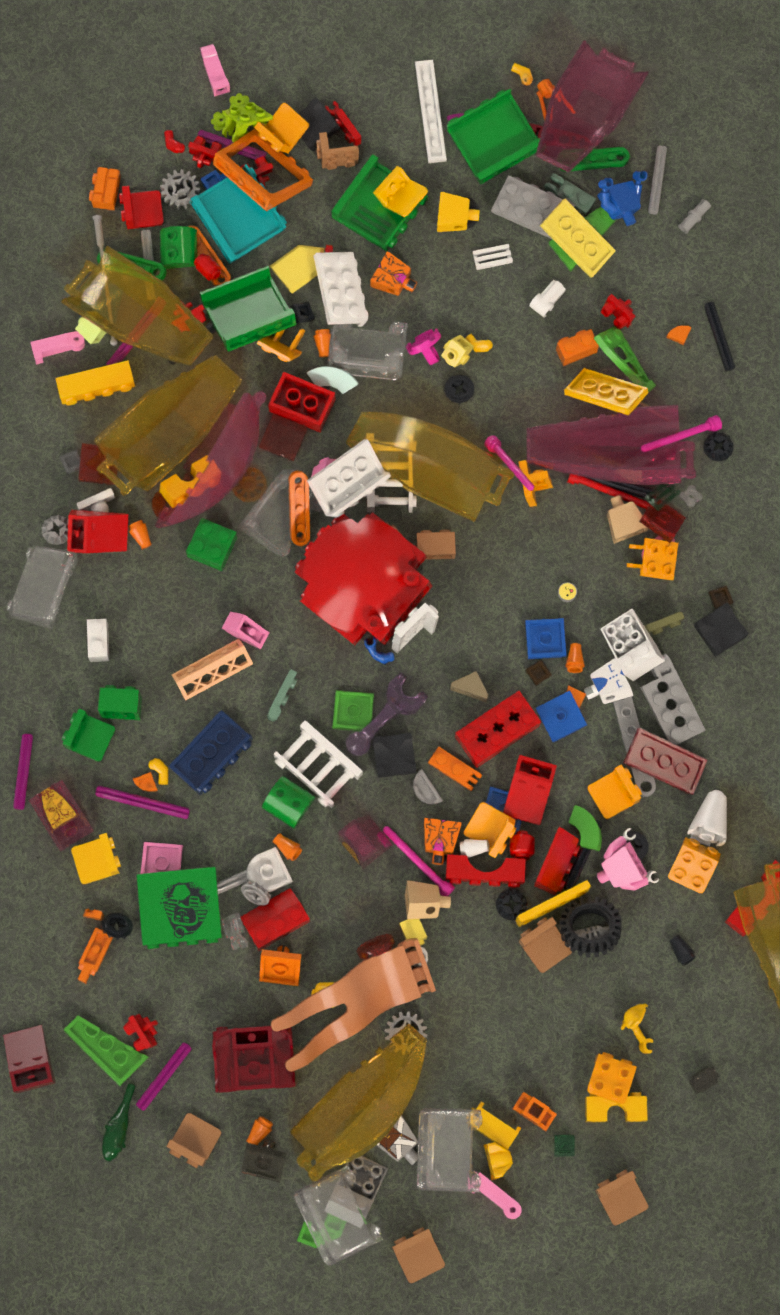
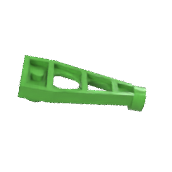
M614 326L594 337V340L603 352L634 384L648 388V392L656 387L653 380L648 379L621 330ZM620 347L626 355V359H621L614 351V348ZM630 363L634 371L627 364Z

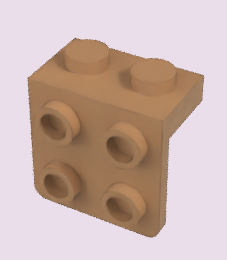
M327 132L319 133V140H316L317 159H321L322 168L333 170L337 166L349 168L358 164V146L329 149Z
M545 917L537 923V928L533 931L529 928L521 934L522 938L519 940L520 945L540 973L546 972L572 953L570 948L565 946V941H562L561 934L556 927L557 923L553 917L550 919Z
M188 1113L174 1138L167 1145L170 1149L169 1153L177 1158H180L181 1155L188 1159L186 1163L195 1168L198 1165L204 1167L221 1136V1130Z
M627 1170L616 1174L617 1179L610 1182L607 1179L599 1183V1188L595 1190L609 1219L615 1226L648 1209V1204L635 1181L636 1176L633 1171L628 1173Z
M423 1227L412 1232L414 1236L406 1239L404 1236L394 1241L395 1246L392 1247L409 1283H414L445 1266L430 1230H424Z

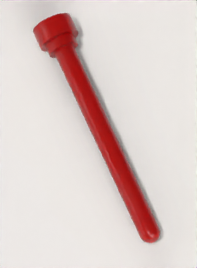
M572 468L568 483L573 485L580 483L614 497L621 496L622 500L627 502L633 501L635 505L651 511L654 509V504L583 477L578 470Z

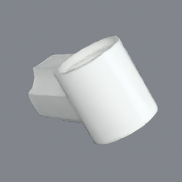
M553 280L541 294L539 293L535 296L529 306L545 318V314L553 309L555 302L563 295L566 289L559 281Z

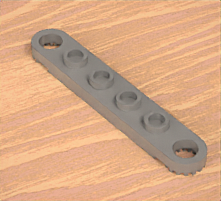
M632 696L613 702L626 754L637 728L640 727ZM630 767L634 783L641 790V796H651L656 789L654 778ZM641 783H650L651 790L649 792L642 791Z

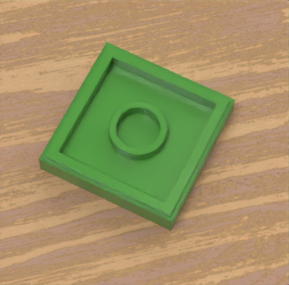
M336 690L332 729L371 732L374 694Z

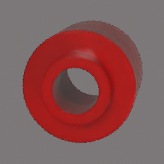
M202 253L195 259L194 265L196 269L208 281L216 280L220 276L221 267L209 255Z

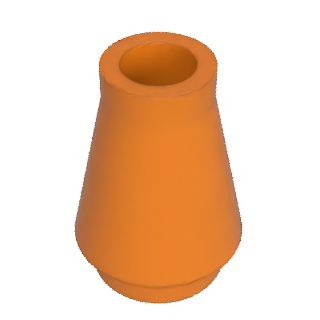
M316 330L314 339L319 357H330L332 339L330 330Z
M139 520L128 526L130 529L129 533L142 550L152 545L146 523Z
M570 644L565 665L568 672L580 673L585 667L581 644Z
M281 833L273 840V843L277 845L287 860L294 861L302 852L300 844L283 836Z
M262 1116L255 1119L246 1141L250 1145L257 1147L272 1131L273 1123Z

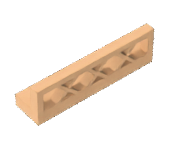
M237 639L172 674V677L184 699L187 700L253 663L245 646L240 639ZM244 654L247 661L236 664V658ZM223 664L229 665L226 672H218L219 667ZM211 674L210 681L206 683L201 682L203 675ZM188 683H194L193 690L186 693L183 686Z

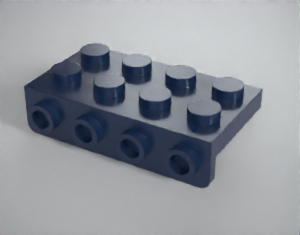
M221 710L169 765V768L199 795L203 792L206 794L213 787L212 783L216 778L219 780L223 777L228 765H233L239 759L238 755L242 750L247 751L250 748L253 738Z

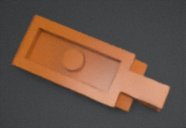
M99 928L94 929L79 961L78 969L82 971L78 981L85 984L90 974L95 976L96 972H98L114 938H109Z

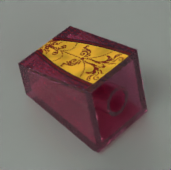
M63 780L52 784L51 787L29 799V802L60 852L94 831Z
M369 815L354 819L338 832L339 841L362 869H365L393 846Z

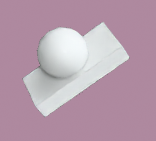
M109 488L78 502L77 507L78 510L109 512V506L106 502L115 499L112 489Z

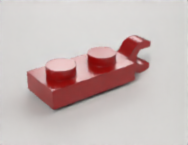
M333 101V110L325 106L331 116L335 117V121L345 132L344 136L349 144L352 143L354 146L360 145L361 135L344 111L339 108L338 103Z

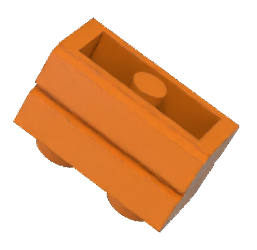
M98 167L97 173L93 174L92 184L95 185L94 190H90L89 201L92 202L94 208L115 210L121 179L119 170Z

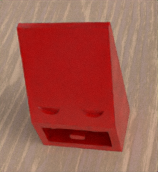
M71 510L68 515L67 552L102 553L127 551L129 514Z
M519 755L503 813L512 818L540 826L557 765Z

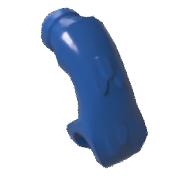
M373 637L374 643L372 645L368 644L367 638L364 640V645L373 659L385 665L388 662L394 661V653L377 651L378 641L375 637Z

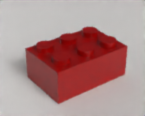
M283 372L268 404L269 412L321 433L336 398L335 392Z

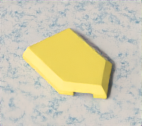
M298 245L271 264L270 268L293 294L317 276L314 255L315 253H324L325 248Z

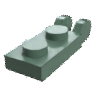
M552 174L550 179L561 187L558 190L556 186L546 182L544 185L545 189L554 193L556 197L570 200L575 205V209L587 215L596 202V198L567 180L564 181L562 177Z
M291 669L287 674L268 711V720L275 722L280 716V706H285L289 695H287L289 688L294 689L298 681L295 678L297 675L296 671Z

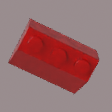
M558 828L534 887L556 895L557 891H562L566 882L562 880L564 874L569 875L573 863H570L572 855L576 857L580 846L577 845L578 838L563 828Z
M291 888L270 899L267 905H260L239 917L259 951L310 922V918Z

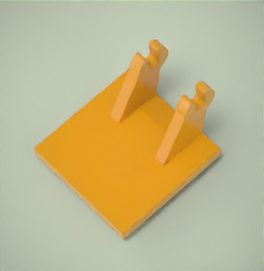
M285 330L277 332L275 336L270 335L262 338L257 342L258 345L262 346V350L278 355L277 357L284 362H290L302 354L296 347L303 337L305 330H299L290 347L280 342Z
M644 538V545L629 544V548L644 550L642 564L627 563L626 567L639 568L640 576L674 580L678 543Z

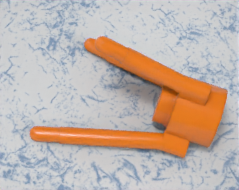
M544 79L538 83L537 88L539 91L536 94L540 101L545 122H548L543 97L546 99L553 97L556 102L560 100L575 115L574 110L549 79Z

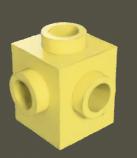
M459 335L444 345L443 349L445 350L441 356L453 367H457L460 364L464 365L469 360V354L474 346L463 336Z

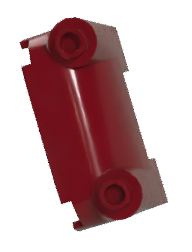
M271 1026L234 1029L217 1027L216 1031L212 1032L216 1093L296 1087L295 1071H288L285 1067L286 1060L294 1056L292 1027L280 1031H274Z

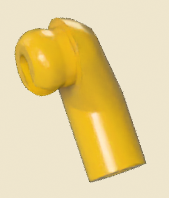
M514 63L511 71L520 75L522 84L530 85L533 80L530 69Z
M472 334L465 338L474 346L473 350L475 352H488L493 347L490 340L477 341Z
M158 758L150 760L149 768L159 773L158 784L168 785V767Z

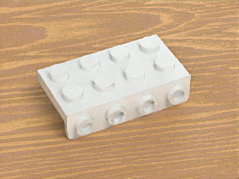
M315 253L314 261L328 325L357 324L358 327H362L368 321V312L364 305L365 297L361 291V278L358 276L357 260L354 258V253Z
M364 439L309 478L307 482L325 515L337 518L343 515L344 510L348 507L358 504L359 499L373 493L374 488L384 485L387 479L391 477V474L384 471L368 439Z
M424 603L419 609L414 608L410 612L409 618L405 623L402 621L396 626L394 639L392 640V649L396 653L423 627L431 635L435 632L439 618L436 608Z

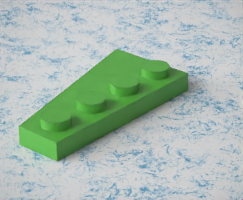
M599 207L585 217L601 236L616 221L611 219L602 207ZM552 239L549 245L571 272L577 264Z

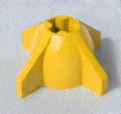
M496 1142L485 1144L484 1149L487 1155L491 1180L503 1177L513 1164L511 1153Z

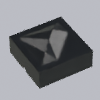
M309 302L292 304L291 308L295 313L296 323L311 322L315 319Z

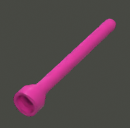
M717 415L709 417L704 424L641 446V451L647 452L706 430L718 431L722 429L721 419Z
M494 435L489 436L485 440V447L490 452L496 453L529 491H532L534 489L533 483L501 448V441Z
M385 826L383 828V832L439 887L441 896H448L455 889L450 882L443 881L390 827Z

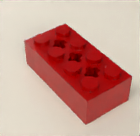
M517 691L457 731L455 738L474 766L478 768L538 728L541 720L521 692ZM511 716H516L517 722L515 720L510 721ZM495 726L501 727V732L494 731ZM479 737H485V743L482 741L478 742Z

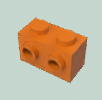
M592 329L588 331L581 330L571 338L564 337L558 341L556 352L563 366L597 353L599 345L594 340L595 336Z

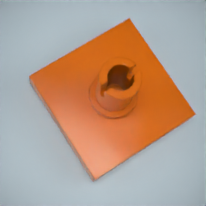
M279 946L277 951L262 949L259 981L298 986L302 954L289 953L290 950L286 946L284 947V952H282L283 946Z

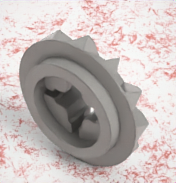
M57 515L50 516V518L44 520L41 528L42 535L47 542L59 545L68 540V519L66 517ZM53 523H55L58 527H62L61 529H59L60 536H58V534H56L55 531H51L54 529Z
M248 881L247 883L244 882L241 887L243 895L250 902L256 905H267L269 903L271 895L267 889L263 888V885L260 886L257 882Z

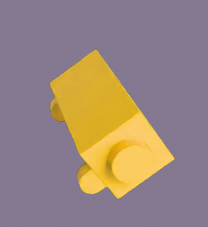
M482 1101L476 1109L472 1107L466 1116L469 1119L467 1124L508 1150L521 1127L518 1126L514 1130L484 1110L482 1107L485 1103Z

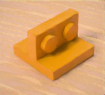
M519 461L520 470L534 485L532 491H529L523 485L526 501L529 507L537 506L535 491L553 488L552 480L548 471L540 469L533 471L531 474L527 461Z

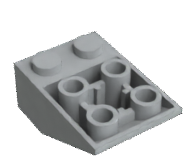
M352 1151L325 1211L362 1228L388 1168Z

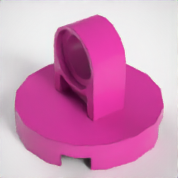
M437 328L434 332L432 329L425 331L415 337L416 341L413 344L409 342L406 345V349L410 355L422 352L427 362L433 365L440 361L433 345L441 338V334Z

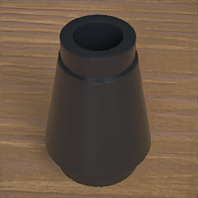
M679 935L669 941L678 963L685 966L696 958L694 955L695 951Z

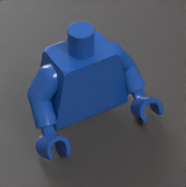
M635 171L632 176L636 181L635 183L628 181L613 185L611 178L599 181L598 185L602 190L597 197L601 202V207L609 214L611 219L623 218L626 226L636 223L633 214L641 208V181L647 179L646 171Z

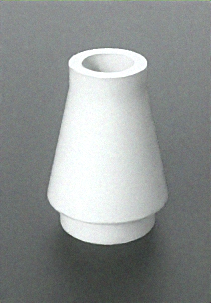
M464 839V841L460 842L461 855H467L468 858L490 850L488 840Z

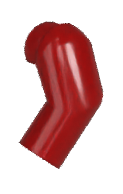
M165 131L166 148L174 153H183L185 145L174 140L173 131Z

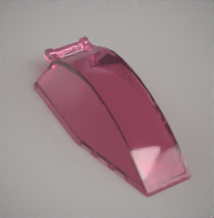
M585 40L552 91L536 152V157L568 173L618 126L649 74L648 71L632 73L636 65L635 62L631 61L630 63L607 52L608 49L604 47L599 55H596Z
M258 391L253 396L245 392L237 406L224 401L219 402L183 466L187 470L183 479L179 478L185 482L194 480L190 473L191 464L206 455L208 456L206 459L209 462L203 473L198 471L196 477L199 480L193 489L188 487L186 493L189 495L183 505L178 503L174 508L170 505L169 508L163 507L155 527L171 526L205 512L222 500L236 486L252 462L257 448L260 406L266 400L264 392Z

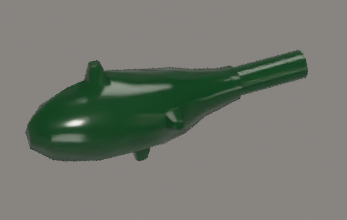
M128 1084L122 1103L111 1117L108 1125H105L106 1130L102 1141V1154L106 1161L111 1162L122 1151V1148L126 1147L124 1143L129 1124V1107L135 1085Z

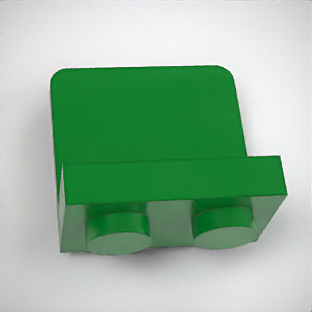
M78 709L77 713L74 712L70 719L71 726L69 731L66 730L63 734V745L66 749L100 762L114 735L115 727L88 716L86 711Z

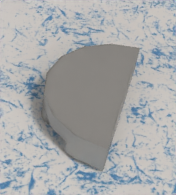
M421 769L413 781L415 795L426 804L443 802Z

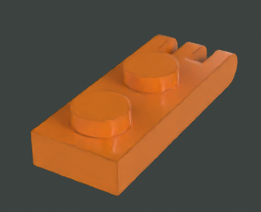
M441 747L437 748L428 761V764L470 791L474 788L468 782L470 781L474 785L478 783L472 776L475 775L479 779L482 777V774Z

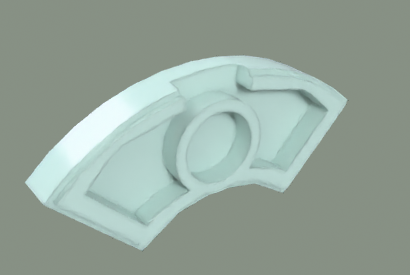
M321 366L307 372L315 385L320 387L332 386L342 394L359 384L350 373L336 367Z

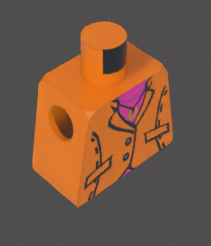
M387 251L370 280V287L399 296L403 288L413 292L417 282L409 278L411 268Z
M424 818L425 852L433 853L432 864L443 865L444 855H453L461 822Z

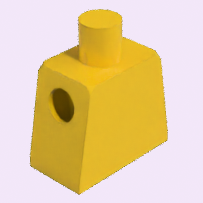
M441 192L437 232L467 230L468 220L479 221L480 210L469 209L470 200L468 198Z

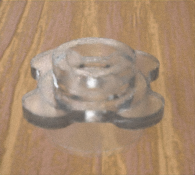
M690 485L685 492L680 493V498L684 500L688 507H694L695 503L703 498L702 494L698 493L693 485Z

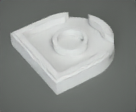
M276 847L256 855L248 864V880L253 883L257 882L260 886L263 885V888L267 889L268 892L275 891L293 882Z

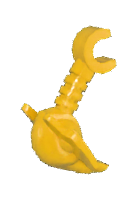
M637 1004L625 1012L621 1029L624 1030L625 1027L632 1029L639 1041L640 1051L644 1054H650L652 1050H648L646 1044L653 1043V1040L645 1038L638 1026L644 1017L645 1008L648 1005Z

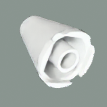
M713 790L707 794L687 833L688 835L691 834L690 838L698 840L700 844L710 846L711 843H717L716 846H722L726 842L727 797L719 790Z

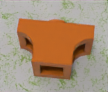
M525 1092L522 1093L513 1107L514 1111L545 1132L557 1115L550 1107Z

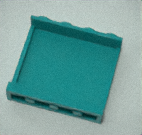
M245 164L242 169L257 181L254 169ZM228 177L200 195L192 197L189 201L229 264L286 229L285 224L287 222L283 215H279L275 208L277 206L266 212Z

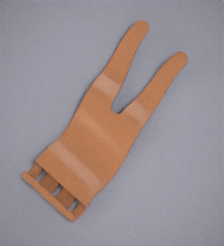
M407 939L399 943L396 948L365 959L337 982L306 998L286 1014L271 1021V1028L274 1031H280L290 1028L328 1008L340 1004H345L347 1007L346 1012L324 1027L300 1052L286 1060V1069L288 1071H295L308 1065L330 1047L361 1031L386 1010L420 998L422 993L436 991L418 939ZM409 947H416V949L408 952L405 951V949ZM421 963L422 966L411 968L412 965ZM421 980H427V983H423L417 986V982Z

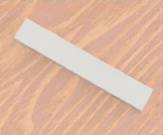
M433 60L415 61L428 163L445 162L447 159Z

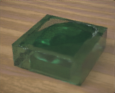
M554 1135V1156H575V1136Z

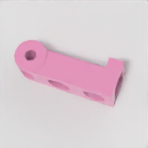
M214 45L200 47L204 61L203 64L214 97L229 93L230 85Z
M78 331L31 342L36 365L43 363V357L69 350L80 351L85 346V339Z
M480 1172L466 1188L473 1194L476 1190H479L503 1210L504 1215L509 1219H516L521 1214L522 1209L519 1203Z

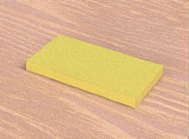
M563 199L540 224V227L589 277H593L616 251L566 199Z

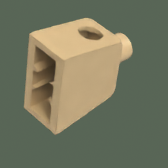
M616 496L610 500L613 509L608 510L607 518L614 544L647 532L649 525L633 501L624 504L621 496Z
M407 881L405 891L407 919L437 918L440 908H450L451 897L440 896L437 885Z

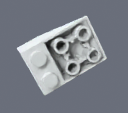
M630 609L601 628L623 674L632 681L665 661L656 643L633 609Z

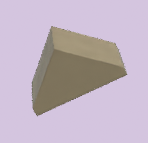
M477 671L451 683L450 690L487 702L488 693Z

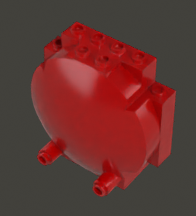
M373 512L370 515L367 514L358 523L343 514L333 519L331 522L332 526L327 525L326 528L322 527L317 533L318 538L314 543L310 542L305 548V560L301 559L295 566V573L308 583L305 591L301 594L302 599L300 602L354 646L366 632H369L385 645L396 631V626L406 620L410 612L433 587L428 579L416 571L427 556Z

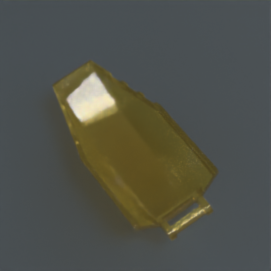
M109 246L105 248L98 266L86 260L82 270L70 284H66L64 290L71 296L60 301L62 304L120 342L158 357L191 366L214 338L199 319L197 320L188 307L186 308L178 296L173 294L166 283ZM91 271L92 273L89 275V277H88V278L84 281V283L78 288V290H76V287L81 283V281H82V280L86 277V275Z
M215 355L196 365L194 369L188 372L184 371L179 377L171 381H165L162 386L150 389L94 439V442L106 458L98 466L97 471L100 474L103 473L121 490L120 493L123 496L127 495L135 486L148 492L204 441L243 380ZM113 465L129 482L125 484L108 467Z
M361 412L346 441V444L353 448L362 440L368 439L383 469L391 474V479L395 478L403 484L402 487L407 491L474 522L485 501L497 506L500 505L504 490L509 480L514 477V473L509 468L503 467L504 462L501 458L477 447L460 435L437 425L399 414ZM497 475H500L502 479L495 494H492L489 491Z
M410 1024L391 1037L390 1041L392 1043L382 1050L380 1047L376 1049L377 1055L370 1061L366 1059L361 1061L362 1067L355 1073L351 1071L346 1073L291 1129L290 1133L305 1148L297 1157L296 1162L308 1172V1176L312 1181H318L326 1170L351 1162L375 1147L390 1132L406 1109L421 1074L427 1039ZM313 1158L316 1160V1164L314 1166L311 1164V1160Z

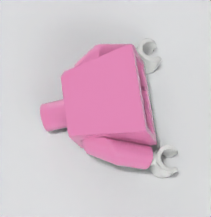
M628 828L623 832V836H619L607 848L604 854L605 860L601 863L604 870L597 873V878L602 884L610 880L613 887L620 886V888L626 890H637L648 885V882L657 883L659 878L651 879V875L656 873V871L646 872L631 843L626 842L636 837V834L631 838L627 836V832L631 830V828Z

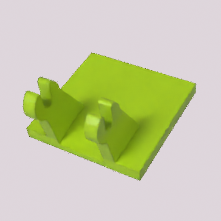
M247 102L245 105L238 107L232 106L222 111V114L226 116L222 135L227 137L228 131V135L231 136L236 126L235 134L232 136V142L234 143L237 141V138L240 139L245 135L248 126L272 120L273 116L253 102Z

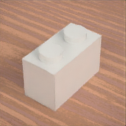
M87 620L88 658L90 662L109 661L107 620Z

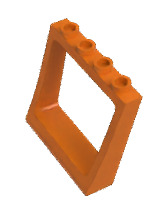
M253 129L231 145L215 153L213 165L267 212L310 187L313 179L305 168L301 169L296 165L293 157H287L282 151L276 152L270 146L272 143L268 140H263L258 136L259 132ZM255 142L294 175L299 182L276 193H269L230 158L250 143Z

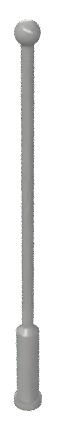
M94 215L92 218L94 220L97 246L100 249L111 332L110 344L115 346L117 345V340L114 333L103 251L102 216Z

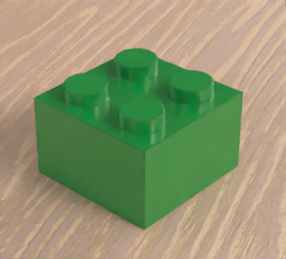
M201 518L186 550L187 557L223 571L237 540V533Z
M106 685L105 688H100L98 711L101 718L140 720L142 696L140 691L136 690V687L125 686L124 689H118L117 686Z

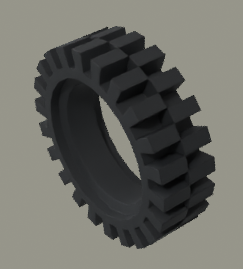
M587 896V901L580 897L578 898V903L573 900L571 906L567 905L565 907V911L562 912L560 918V934L562 941H565V946L567 948L570 946L571 952L574 953L578 950L579 956H582L583 952H585L586 957L590 958V953H594L595 957H599V952L605 955L607 954V949L611 952L614 949V945L617 946L621 937L622 923L619 911L617 909L614 910L612 903L607 905L608 900L603 899L601 903L600 897L596 896L595 901H591V896ZM583 914H597L607 921L609 930L599 939L586 940L574 932L572 927L574 921Z

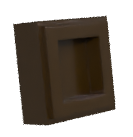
M727 585L708 592L715 610L725 603L729 605L734 603Z
M539 660L525 670L535 686L552 676L542 660Z

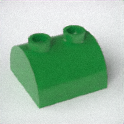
M185 226L162 228L160 230L161 264L166 269L195 267L194 261L198 257L197 230Z
M282 776L267 795L262 808L295 829L316 797L290 779Z

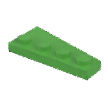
M77 1016L64 1029V1032L119 1086L148 1059V1056L139 1053L131 1046L122 1043L114 1036L100 1030L99 1027L80 1016Z

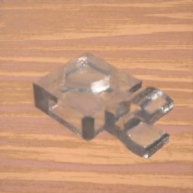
M232 914L222 919L226 938H231L232 949L248 947L246 938L241 935L244 932L240 914Z

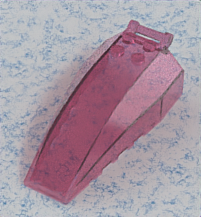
M678 405L637 407L630 415L620 412L611 415L600 414L599 417L590 419L584 417L580 418L579 421L569 423L562 421L557 424L527 428V463L545 469L576 476L638 485L681 483V477L687 479L696 477L693 451L695 450L694 442H680L678 440L647 452L641 451L642 445L679 432ZM684 450L686 452V468L681 469L680 451Z

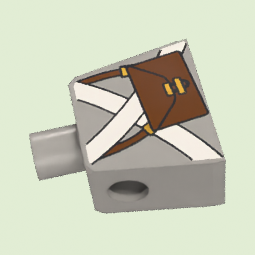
M401 1115L372 1141L397 1162L405 1157L413 1165L420 1158L413 1149L418 1144V1140Z

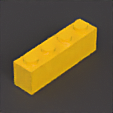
M129 361L55 378L61 402L66 405H74L77 401L83 399L90 401L99 395L110 396L113 392L120 390L121 392H127L132 387H135Z

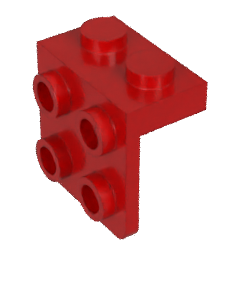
M122 186V193H119L120 205L124 204V210H121L122 222L126 221L127 229L163 225L160 191L131 193L129 186Z

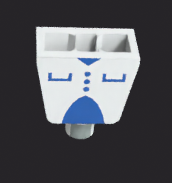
M616 658L593 672L590 677L594 685L584 689L588 700L599 695L603 704L633 696L631 687Z

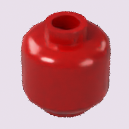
M517 831L510 838L511 856L526 859L527 861L534 855L535 838L529 835L527 831Z

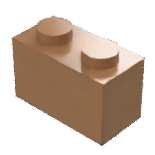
M423 530L417 533V548L426 554V559H455V532L440 530L439 532L432 533L430 530Z

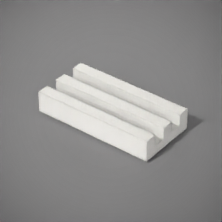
M509 244L476 250L472 253L476 270L513 262ZM504 250H506L505 252H500V253H495V254H491V255H486V256L477 257V256H479V255H484V254H489V253H494V252H499V251H504ZM507 256L506 259L479 264L481 261Z

